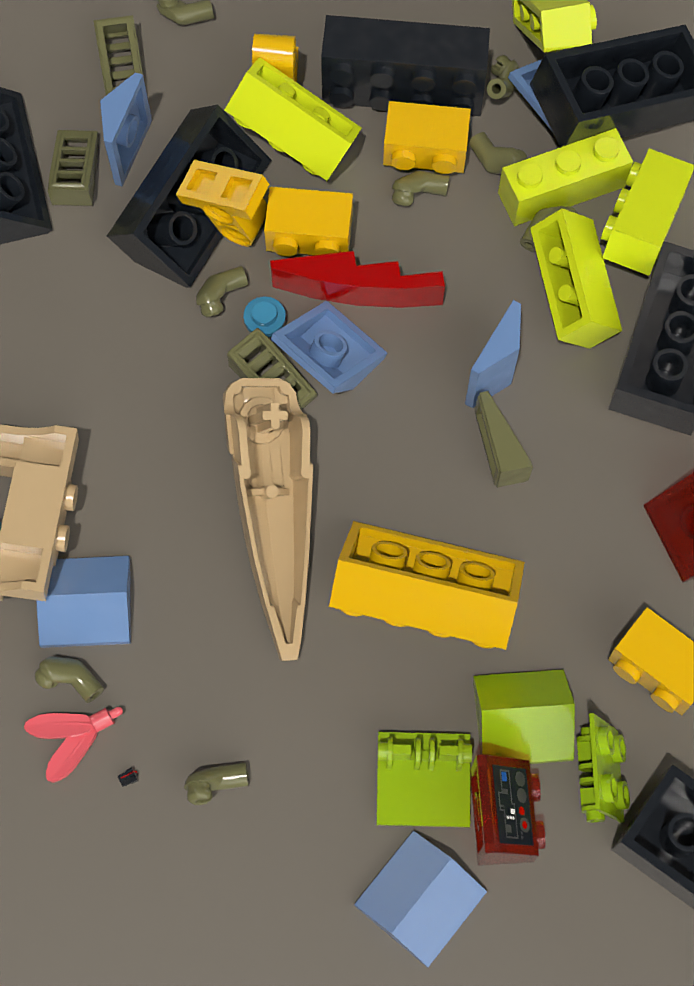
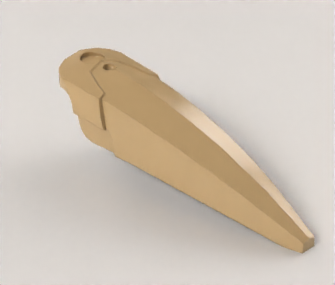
M241 378L228 384L223 393L227 450L232 456L243 533L259 598L280 661L297 660L302 637L310 548L313 464L310 462V422L307 414L301 411L296 392L290 383L280 378Z

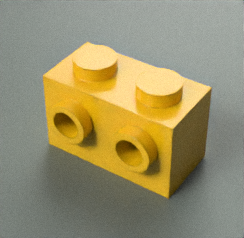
M389 101L383 165L393 166L400 170H410L412 168L434 170L440 174L464 173L471 109Z
M269 187L264 227L266 251H272L281 256H293L295 254L321 255L349 251L353 217V193Z
M646 607L615 647L608 660L614 664V671L622 679L631 684L638 682L652 693L651 699L659 707L670 713L676 711L682 716L694 702V641Z

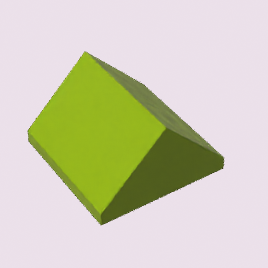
M564 669L473 676L482 768L493 767L492 765L511 766L574 760L575 703Z

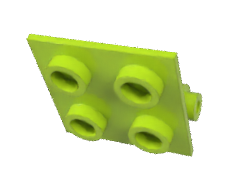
M590 713V727L581 728V736L576 738L578 761H592V763L578 765V770L580 772H593V777L580 778L579 785L594 786L593 788L580 789L581 813L586 814L587 822H604L606 815L620 823H624V809H629L630 806L629 788L627 782L622 781L620 763L626 761L625 740L622 734L618 735L617 729L596 714Z
M378 732L376 825L470 828V763H472L470 734Z

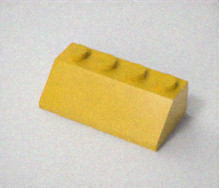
M353 521L338 558L329 607L340 609L343 613L350 616L365 615L384 620L389 625L396 627L410 626L426 630L437 637L447 638L451 636L472 641L475 645L482 648L496 647L506 650L518 604L525 562Z

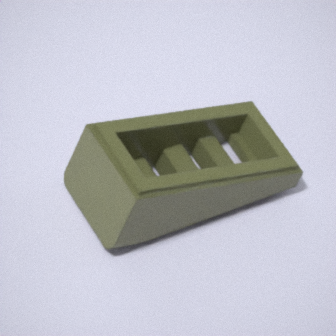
M133 15L93 20L106 95L116 88L112 86V80L126 79L134 73L143 75ZM122 37H128L129 41L115 44H105V40L107 39H115ZM128 50L131 52V55L114 58H108L107 53ZM133 64V69L110 72L109 67Z
M57 131L48 183V194L52 205L93 206L99 140L98 131ZM66 143H87V147L66 146ZM65 154L85 155V158H65ZM64 167H83V170H64ZM63 178L81 179V182H63Z
M259 328L253 330L227 353L229 367L240 378H279L283 375L286 378L284 381L290 383L292 388L295 387L298 390L296 396L301 410L317 397L314 389ZM260 352V354L257 357H255L251 362L247 364V362L250 359H252L256 354ZM270 362L273 366L259 377L256 373Z
M488 391L480 392L474 412L494 485L498 488L528 481L533 470L532 462Z

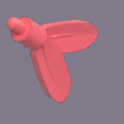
M116 707L109 711L107 708H104L89 717L83 714L47 713L37 715L25 722V731L36 738L65 739L48 762L46 779L49 782L55 783L66 778L87 753L96 739L97 732L113 725V719L122 715L123 709Z

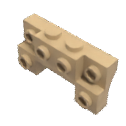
M0 424V476L12 477L0 530V601L2 602L4 596L46 602L53 566H56L59 551L66 552L68 546L70 526L64 525L67 511L75 510L78 485H73L71 482L79 442L77 428L57 425L42 428H25Z

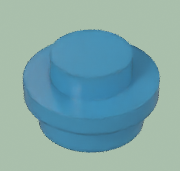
M265 296L250 301L245 307L243 318L249 332L259 328L269 338L272 337L274 332L284 327L286 314L283 305L278 300Z

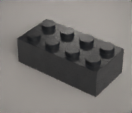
M326 15L321 53L322 100L327 104L337 107H372L380 111L388 110L389 101L471 109V116H481L487 74L490 28Z
M686 24L545 54L530 82V86L560 147L615 128L620 137L694 121V39Z
M664 241L649 281L609 410L690 436L694 431V250Z
M672 764L662 774L612 851L693 909L694 779Z

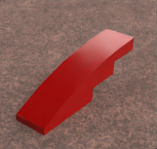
M354 251L270 260L272 285L274 288L309 298L355 306L404 308L443 305L445 291L443 271L400 276L398 261L356 266Z

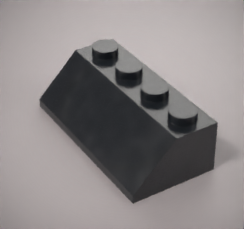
M0 87V244L48 234L52 230V225L22 94Z
M218 104L189 111L107 234V237L135 263L186 288L191 287L223 237L202 208L183 204L176 196L193 161H203L257 174H263L271 162L266 153Z

